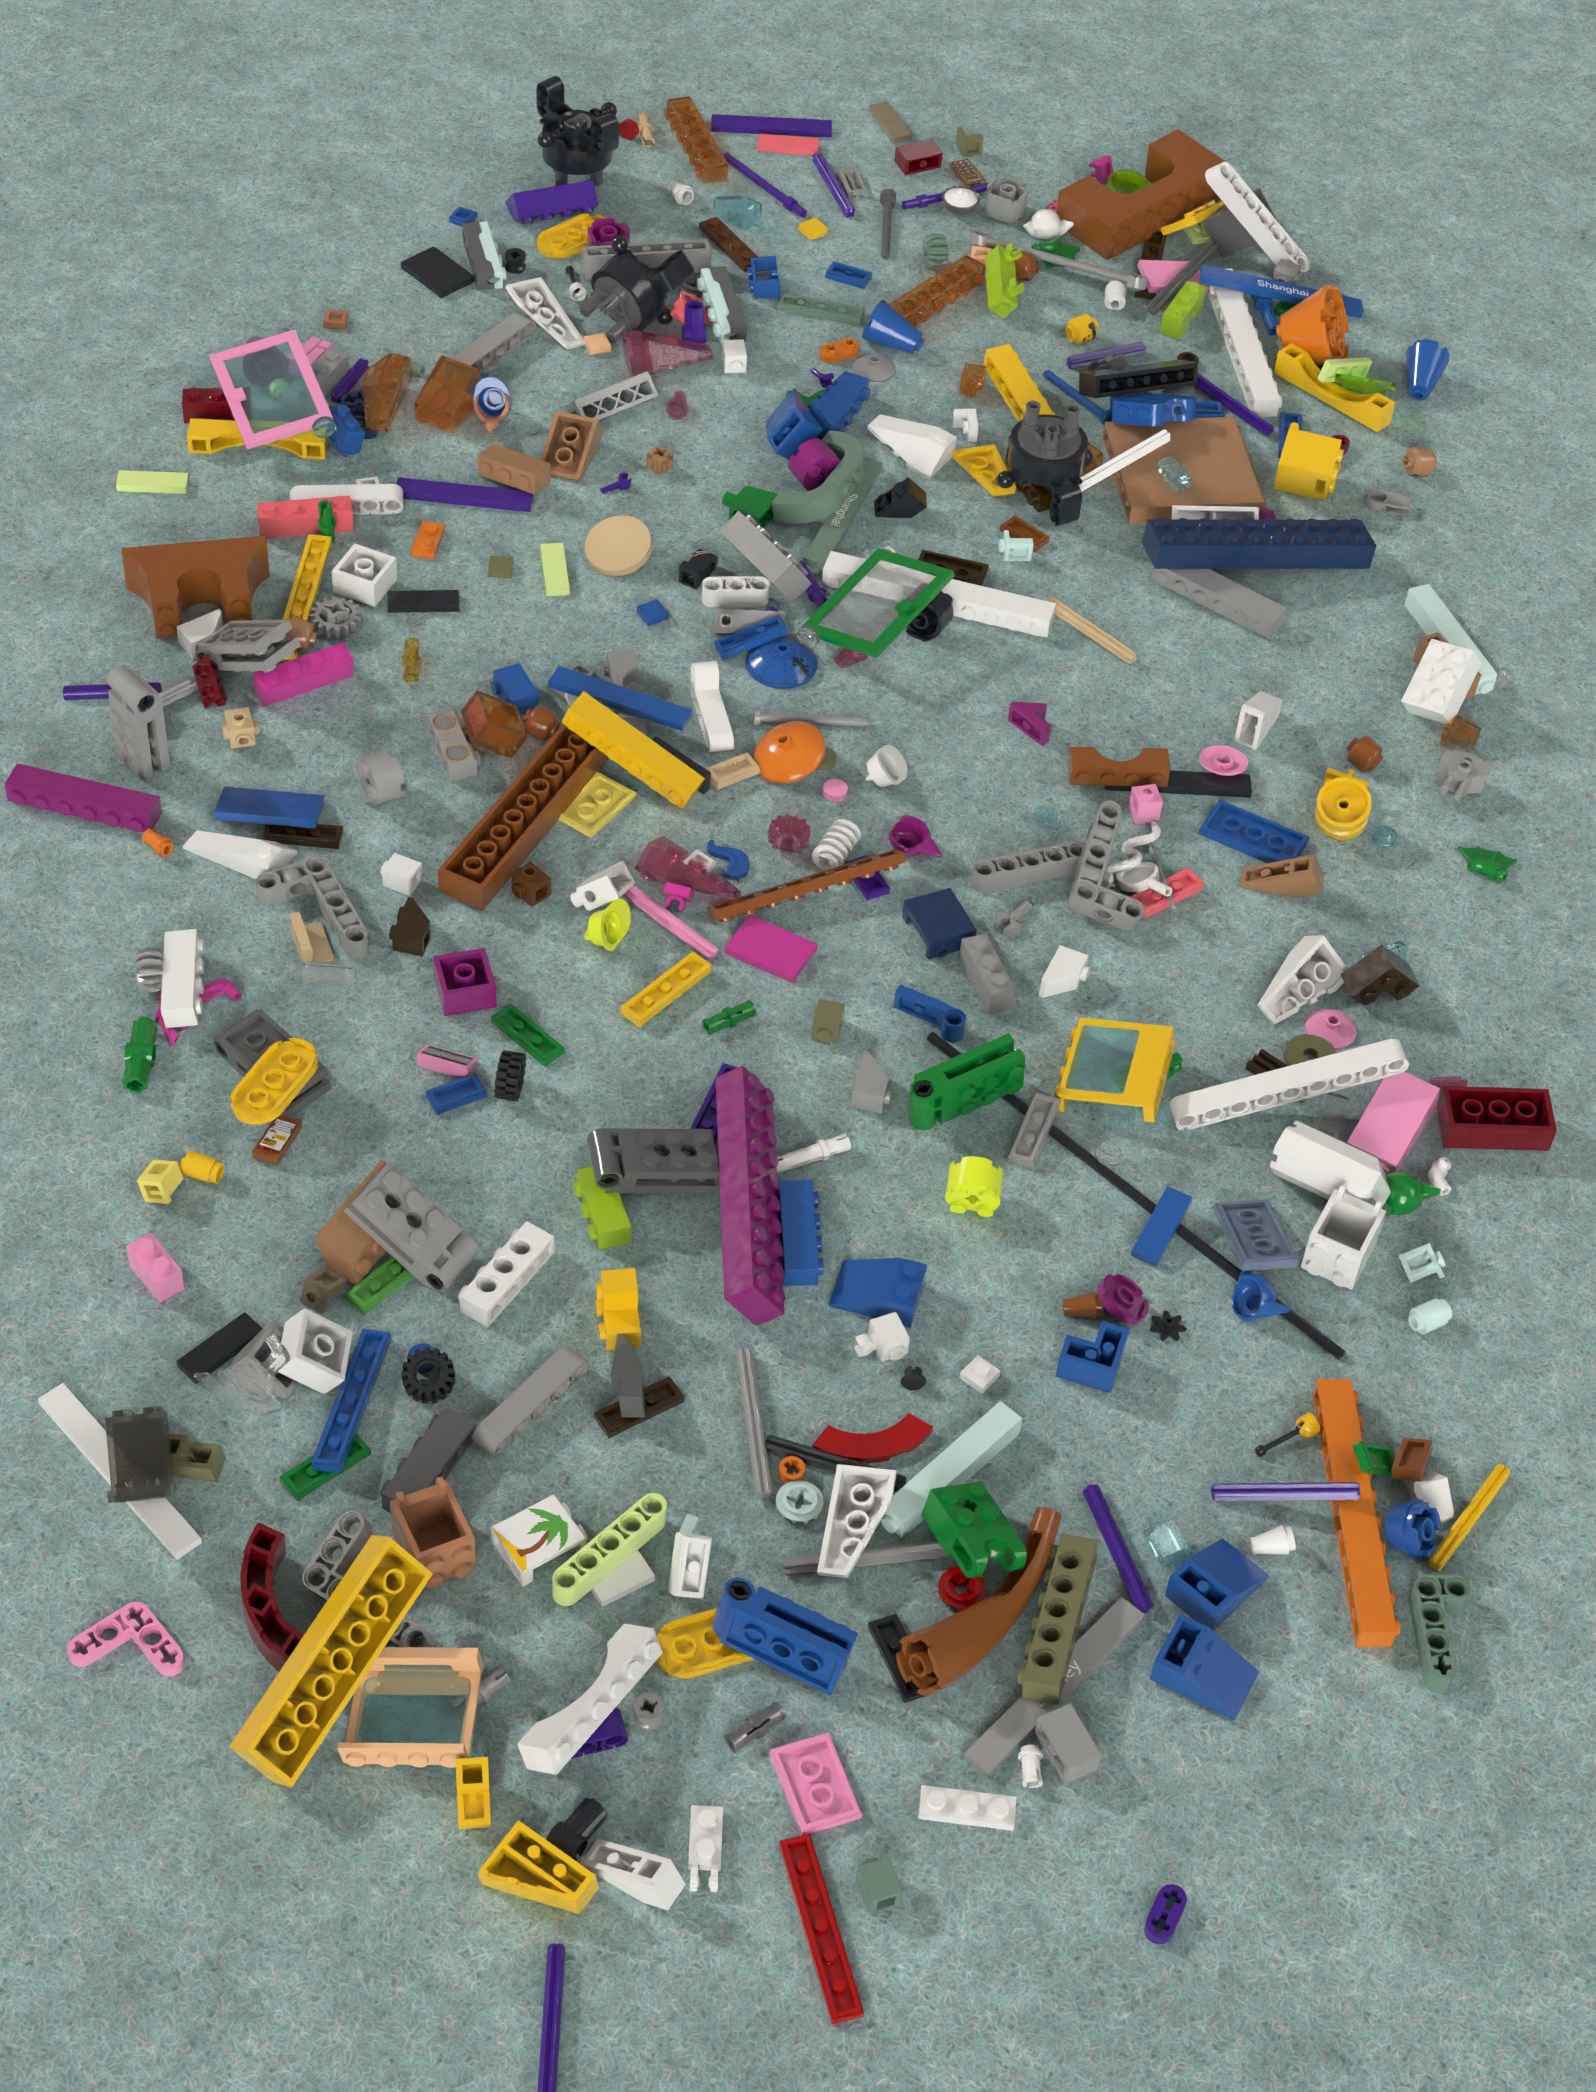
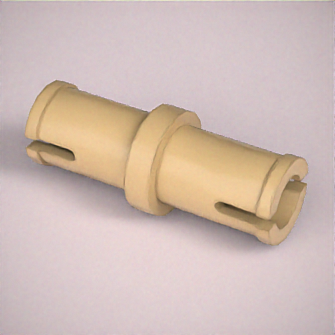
M641 112L636 116L639 136L642 138L644 147H653V144L655 145L654 128L649 121L648 114Z

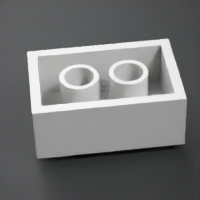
M1431 639L1401 700L1402 704L1413 715L1452 726L1482 664L1473 650Z

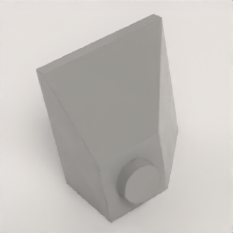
M274 1319L239 1352L227 1370L249 1390L287 1398L298 1384V1381L276 1371L284 1328Z

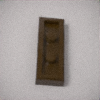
M266 824L263 840L276 841L280 844L339 849L343 835V826L317 824L316 828Z
M670 1376L644 1388L645 1418L621 1417L619 1401L594 1412L595 1420L608 1439L684 1402L683 1394Z

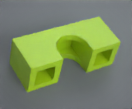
M1187 280L1163 313L1160 334L1180 340L1188 328L1190 317L1195 318L1202 309L1207 287Z

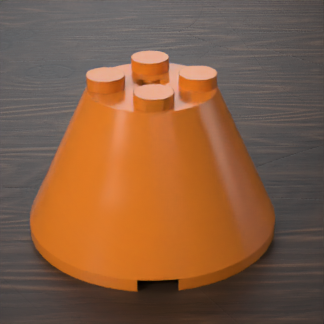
M1334 284L1325 285L1281 315V324L1276 327L1277 336L1282 340L1281 350L1292 343L1308 352L1314 363L1323 367L1328 359L1348 358L1349 345H1345L1344 334L1349 333L1346 310L1338 288L1332 287Z

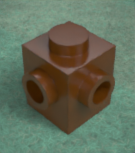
M532 862L516 869L511 874L512 893L516 898L523 899L531 907L551 895V878Z

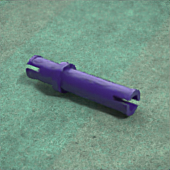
M800 560L802 567L809 573L806 578L812 583L806 589L808 598L819 609L829 599L825 593L826 590L822 585L818 584L806 564Z

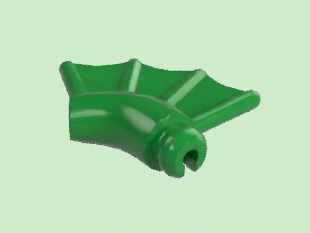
M1054 237L1048 242L1034 243L1031 247L1032 249L1075 260V254L1080 251L1079 247L1061 243V239L1058 237ZM1044 261L1047 270L1054 267H1064Z
M1480 846L1475 848L1458 847V851L1468 862L1467 868L1469 871L1481 873L1498 882L1505 881L1508 876L1506 869L1517 863V859L1506 857L1500 851H1489Z

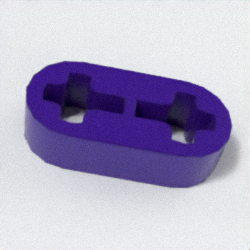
M1168 1884L1163 1886L1149 1912L1144 1933L1147 1939L1154 1944L1161 1945L1170 1941L1184 1912L1187 1896L1185 1891L1178 1885ZM1172 1895L1176 1897V1903L1173 1904L1169 1911L1165 1907L1167 1899ZM1160 1918L1166 1920L1164 1930L1161 1933H1157L1154 1931L1155 1926L1158 1925Z

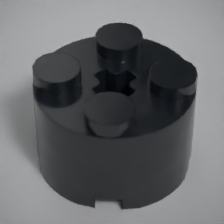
M922 585L907 600L913 601L927 585ZM940 591L906 627L907 634L924 642L936 638L953 619L952 597Z

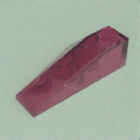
M639 330L623 333V357L632 376L646 371L650 375L660 373V368L669 366L670 369L678 368L679 363L683 362L694 364L713 359V353L709 345L645 331L641 332Z
M664 836L647 844L634 868L640 872V876L650 882L655 881L662 884L669 882L689 887L692 891L730 900L737 898L741 894L739 889L720 875L715 873L709 874L706 868L707 865L703 862L690 860L688 864L683 863L690 853Z

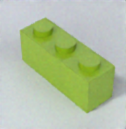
M593 1167L576 1170V1181L572 1183L575 1198H581L580 1211L583 1220L588 1219L589 1221L587 1231L590 1241L595 1240L598 1250L631 1243V1224L620 1194L605 1193V1189L597 1187Z

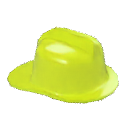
M618 898L612 901L606 909L593 913L589 918L584 938L592 941L594 945L603 946L607 951H613L630 927L631 912L628 903L624 899Z

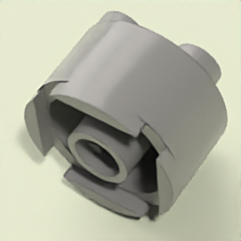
M1005 176L1003 180L998 181L997 178L992 179L987 185L985 214L988 217L1005 221L1009 224L1015 223L1016 220L1025 215L1028 187L1026 189L1025 183L1014 177Z
M390 749L359 757L357 764L352 767L355 778L360 780L362 787L360 794L365 803L370 802L372 805H378L405 795V790L401 791V785L405 784L404 775L397 757L391 758L389 755L392 752Z

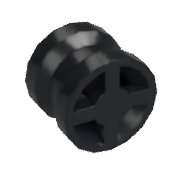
M511 248L505 252V270L512 274L524 272L526 269L524 262L526 260V253L519 248Z

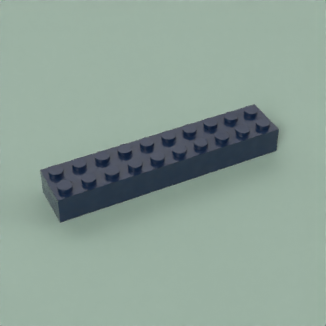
M1147 519L1142 544L1155 569H1370L1376 549V544L1364 523L1358 519Z

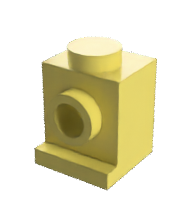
M152 1160L137 1179L145 1201L169 1204L172 1201L170 1196L182 1182L183 1176L177 1161Z

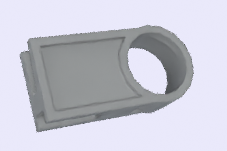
M1375 488L1367 493L1366 505L1373 510L1409 516L1413 496ZM1372 498H1380L1383 501H1376Z

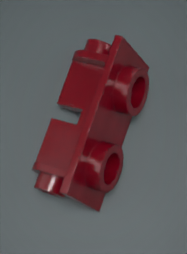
M207 654L192 666L204 709H207L213 703L218 707L224 706L227 700L223 685L217 684L221 681L217 669L218 665L213 660H210Z

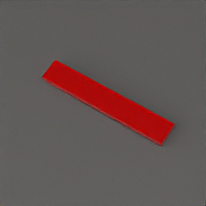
M811 1834L780 1840L779 1848L831 2025L864 2017V2010Z

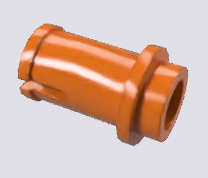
M149 828L143 833L142 841L155 849V853L158 856L166 857L173 852L174 845L170 838L163 837L153 828Z

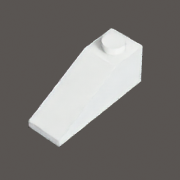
M598 1838L580 1862L582 1866L639 1901L665 1910H669L686 1885L671 1859Z

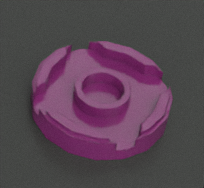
M1108 1274L1099 1283L1098 1295L1107 1311L1123 1323L1134 1325L1140 1323L1149 1313L1147 1299L1143 1300L1141 1297L1143 1292L1133 1280L1121 1274H1116L1115 1276Z

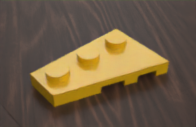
M1211 200L1183 214V218L1160 228L1163 236L1205 220L1224 205V202L1215 203V200Z
M995 444L952 450V458L992 496L1015 494L1016 486L1014 483L1007 489H1003L997 484L998 474L1002 471H1007V468Z

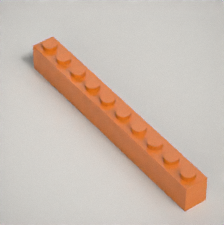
M1317 1379L1312 1396L1316 1419L1320 1425L1319 1436L1327 1482H1358L1360 1485V1498L1358 1500H1330L1355 1647H1392L1395 1637L1400 1634V1621L1398 1617H1394L1393 1612L1395 1608V1594L1393 1591H1390L1388 1584L1390 1582V1567L1385 1565L1384 1562L1386 1545L1385 1540L1380 1539L1381 1517L1380 1514H1376L1374 1507L1376 1505V1490L1371 1488L1370 1485L1372 1474L1362 1473L1352 1446L1360 1441L1367 1442L1366 1439H1362L1361 1435L1363 1429L1362 1415L1357 1413L1358 1392L1353 1391L1351 1379Z

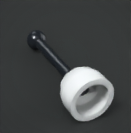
M567 266L565 271L569 274L572 282L569 287L570 298L573 301L584 300L587 295L586 289L583 284L576 282L573 275L574 268Z

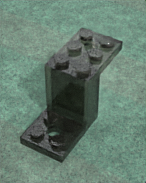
M161 1406L143 1408V1414H134V1411L130 1409L112 1411V1417L105 1418L111 1490H107L108 1503L115 1504L176 1497L170 1436L172 1414L164 1411V1408Z

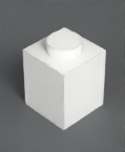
M744 339L722 340L721 358L724 373L746 372L747 352Z
M394 853L389 861H385L381 867L380 873L383 886L411 896L422 881V863Z

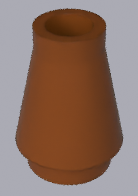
M1095 1292L1063 1299L1064 1316L1070 1315L1097 1320V1317H1104L1103 1304L1099 1295Z

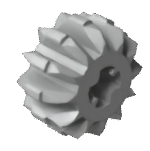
M146 947L145 949L138 950L136 953L135 973L139 988L143 992L150 991L151 993L162 990L164 952L161 948Z

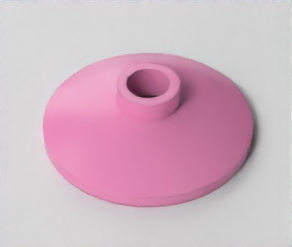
M1216 745L1207 747L1201 751L1199 761L1205 769L1219 775H1237L1244 772L1248 766L1247 757L1241 751L1228 746Z
M1335 1009L1316 1010L1307 1017L1305 1022L1307 1034L1324 1038L1332 1044L1334 1049L1349 1046L1357 1035V1027L1354 1021L1347 1014Z

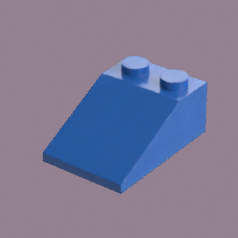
M903 1258L844 1260L829 1306L872 1318L896 1312L903 1326L911 1328L925 1285L927 1264Z

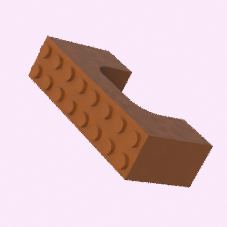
M1177 129L1150 143L1148 146L1145 179L1152 183L1151 185L1135 193L1122 194L1108 189L1089 175L1059 191L1057 214L1060 216V220L1074 222V226L1067 231L1070 235L1108 260L1151 238L1153 233L1157 231L1162 232L1161 227L1183 218V214L1202 206L1204 203L1215 200V203L1221 201L1207 183L1205 173L1209 168L1226 161Z

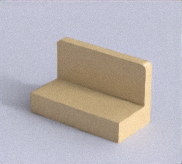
M300 912L289 914L291 933L303 967L333 961L334 956L322 923L316 922L304 925Z

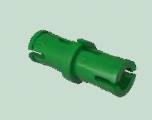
M322 500L318 503L319 519L317 520V526L320 529V535L332 537L333 544L335 542L334 527L336 526V519L333 517V503L329 501L328 507V500Z
M750 1000L732 1008H723L721 1013L702 1020L703 1028L709 1035L728 1026L733 1028L738 1022L755 1016L756 1009ZM737 1014L736 1016L731 1017V1018H729V1019H727V1020H725V1021H721V1020L724 1019V1018H727V1017H729V1016H731V1015Z

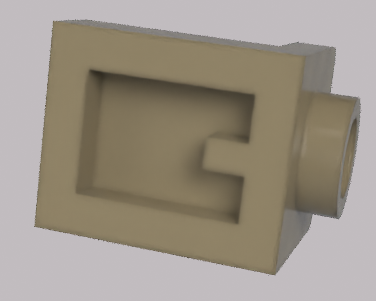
M323 1267L305 1278L300 1302L323 1314L327 1311L329 1299L346 1288L348 1279Z

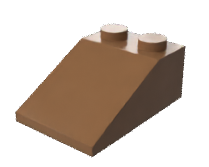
M560 411L555 412L540 460L550 463V476L580 482L600 444L603 429L599 420Z

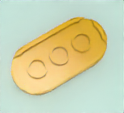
M584 213L553 226L538 235L537 250L542 255L555 259L567 258L582 251V247L587 246L588 227H591L594 221L605 217L599 214H595L594 217Z
M289 1038V1041L282 1043L281 1040L272 1044L233 1089L230 1101L235 1117L241 1122L250 1125L265 1124L279 1117L317 1071L319 1060L313 1045L300 1038Z
M717 1608L670 1621L659 1630L657 1635L662 1654L656 1660V1663L664 1672L678 1678L696 1677L750 1661L754 1658L719 1642L720 1636L714 1632L712 1627Z

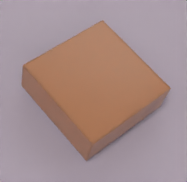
M327 310L323 328L345 330L349 318L348 312Z

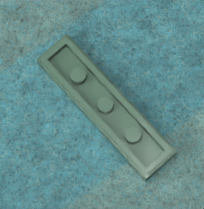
M782 293L777 304V310L859 326L865 314V308L788 293Z

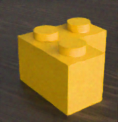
M635 1268L601 1271V1280L599 1283H595L597 1299L595 1300L596 1317H602V1323H598L599 1340H605L606 1350H615L617 1335L624 1334L633 1348L641 1347L638 1285Z

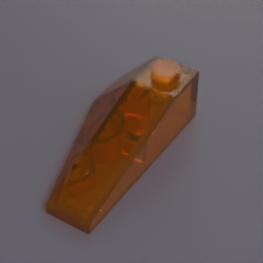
M389 353L368 367L362 380L366 429L382 432L389 431L411 381V357Z

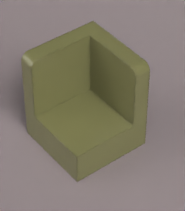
M958 127L956 144L962 157L982 155L984 139L982 134L965 135L963 128Z

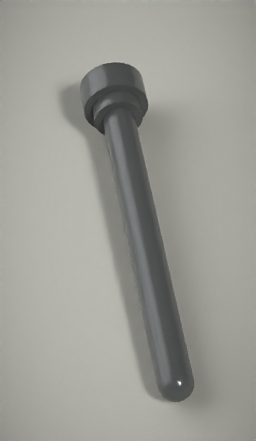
M884 189L880 193V203L884 207L881 257L883 259L889 258L891 214L892 207L896 203V192L892 189Z

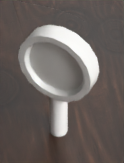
M1141 862L1132 869L1120 871L1116 874L1118 887L1122 891L1140 892L1152 889L1167 897L1172 894L1171 887L1159 882L1158 866L1154 863Z

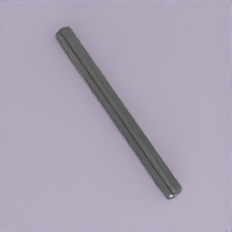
M1214 241L1208 242L1147 305L1146 312L1151 315L1157 314L1183 287L1186 281L1193 277L1201 265L1205 264L1217 252L1218 243H1214Z

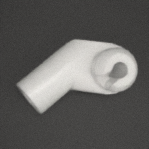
M1440 1157L1438 1161H1434L1428 1172V1179L1432 1185L1441 1189L1440 1196L1448 1194L1452 1189L1445 1179L1448 1170L1451 1168V1162L1446 1157Z

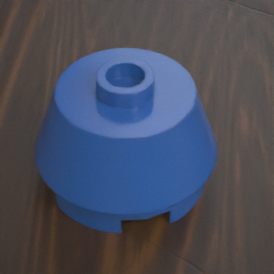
M1414 1499L1392 1507L1387 1515L1385 1526L1386 1538L1390 1547L1414 1559H1419L1422 1556H1431L1438 1546L1433 1544L1435 1530L1441 1531L1440 1517L1437 1509L1430 1508L1429 1502H1424L1421 1499Z

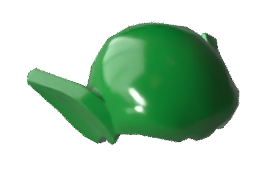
M1391 1172L1386 1175L1391 1193L1383 1205L1386 1211L1385 1215L1401 1216L1410 1214L1422 1204L1423 1200L1439 1194L1441 1189L1420 1182L1406 1172Z

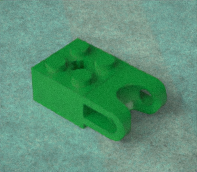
M981 1481L930 1489L921 1516L947 1556L955 1559L967 1578L981 1577L988 1559L997 1562L1005 1571L1021 1570L1024 1567L1027 1557L1026 1548Z

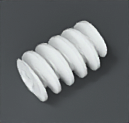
M838 819L832 823L812 852L813 862L819 869L825 871L841 866L844 863L848 854H850L857 841L861 838V832L857 825L846 819Z

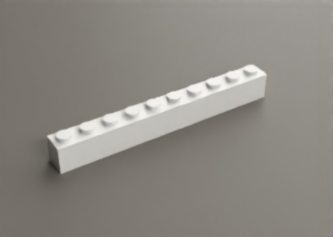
M1208 285L1209 290L1207 293L1249 410L1259 417L1277 416L1279 408L1282 407V396L1278 394L1277 382L1272 378V369L1268 367L1267 355L1263 353L1262 342L1258 339L1257 328L1253 326V317L1249 315L1248 304L1243 299V292Z
M830 551L823 567L822 585L839 589L867 559ZM878 562L879 564L858 584L852 593L899 603L902 599L907 600L922 585H928L936 576ZM954 579L941 590L943 593L949 594L953 599V616L1047 638L1054 620L1056 603Z

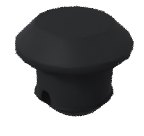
M909 1366L904 1370L905 1376L901 1379V1385L904 1388L919 1390L926 1385V1378L922 1375L921 1368L915 1366V1369H912V1366Z

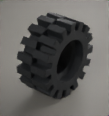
M507 1050L501 1052L497 1066L498 1070L496 1071L495 1098L518 1101L524 1083L525 1053Z
M424 1347L425 1351L420 1352V1349L415 1350V1355H408L407 1362H404L402 1365L403 1371H401V1376L408 1396L411 1395L415 1401L422 1400L424 1404H427V1401H432L433 1404L437 1403L439 1398L444 1400L447 1398L446 1394L452 1392V1386L455 1385V1370L452 1360L448 1359V1355L445 1352L441 1354L438 1348L430 1351V1347ZM425 1366L437 1368L440 1372L439 1380L429 1386L421 1384L417 1379V1374L421 1368Z

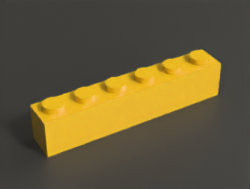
M1010 344L986 349L983 366L1018 422L1025 418L1026 403L1028 404L1029 401L1040 403L1039 415H1056L1050 409L1046 398L1042 396L1036 382H1033L1027 368L1023 366L1017 352H1014Z
M585 691L568 708L561 722L569 730L578 734L590 745L596 747L611 760L628 770L630 774L639 778L651 789L657 791L681 809L687 805L705 779Z

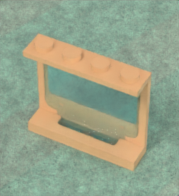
M384 1647L354 1693L346 1742H338L337 1746L343 1763L354 1767H360L364 1764H379L384 1767H393L397 1764L412 1765L414 1767L442 1765L454 1768L456 1767V1759L470 1758L479 1698V1685L483 1671V1661L479 1649Z

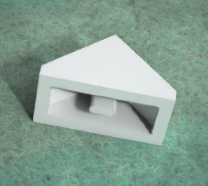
M1425 1470L1422 1481L1401 1479L1412 1500L1421 1499L1424 1502H1429L1430 1508L1437 1509L1440 1523L1455 1518L1448 1478L1446 1476Z

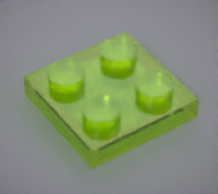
M1336 373L1335 382L1343 383L1342 388L1372 393L1378 392L1380 394H1385L1386 390L1395 392V382Z

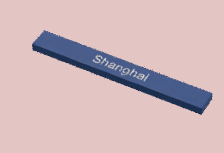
M1202 264L1200 267V282L1203 284L1293 304H1299L1318 291L1317 289ZM1341 295L1346 315L1361 318L1363 314L1362 299Z

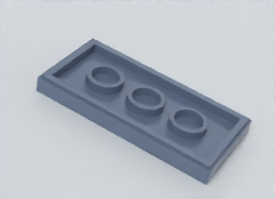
M1267 1199L1214 1203L1215 1215L1242 1271L1298 1267V1257Z

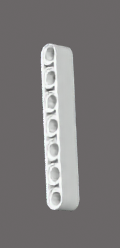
M1222 162L1206 171L1205 178L1209 186L1276 266L1283 259L1301 265L1299 274L1309 270L1310 263L1306 255L1228 162Z

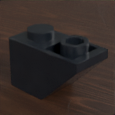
M909 477L902 482H898L885 494L879 495L874 501L876 517L912 518L927 508L926 492Z

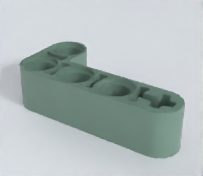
M1421 1575L1415 1580L1409 1595V1605L1423 1682L1427 1689L1433 1693L1446 1692L1456 1673V1661L1447 1613H1457L1463 1610L1470 1595V1582L1461 1575Z

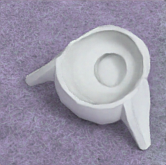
M1042 209L1035 212L1031 221L1024 224L1023 227L1030 236L1048 240L1065 234L1074 226V222L1060 220V216L1055 211Z

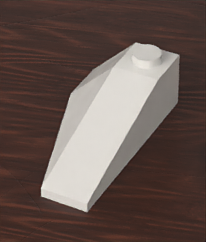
M1173 505L1172 519L1207 518L1222 520L1223 518H1228L1231 520H1243L1249 518L1259 520V507Z
M198 830L183 845V849L254 879L264 872L288 865L298 853L297 850L276 841Z
M1324 935L1304 936L1288 954L1259 1001L1258 1007L1270 1023L1276 1024L1297 1013L1300 1006L1306 1003L1313 1004L1317 1002V997L1322 994L1330 995L1337 991L1344 983L1341 974L1348 968Z
M837 1464L817 1570L818 1575L841 1578L849 1577L892 1501L897 1475L896 1470Z

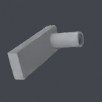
M714 609L713 633L733 634L777 615L780 616L785 624V611Z

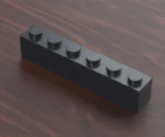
M1173 360L1079 372V395L1102 398L1197 385L1198 363L1186 360Z

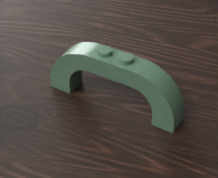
M829 430L821 441H824L840 459V463L825 482L816 489L807 492L781 490L771 502L774 522L785 524L808 523L827 517L837 511L848 497L852 495L865 476L866 464L861 442L850 434Z

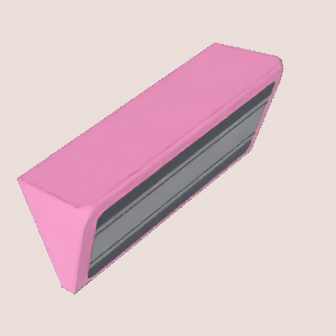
M426 1045L417 1054L418 1067L457 1078L471 1075L477 1063V1058L431 1045Z

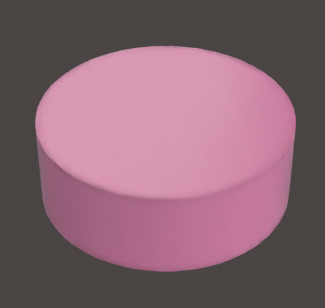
M829 779L824 783L823 796L825 799L831 802H840L847 797L848 786L843 780Z

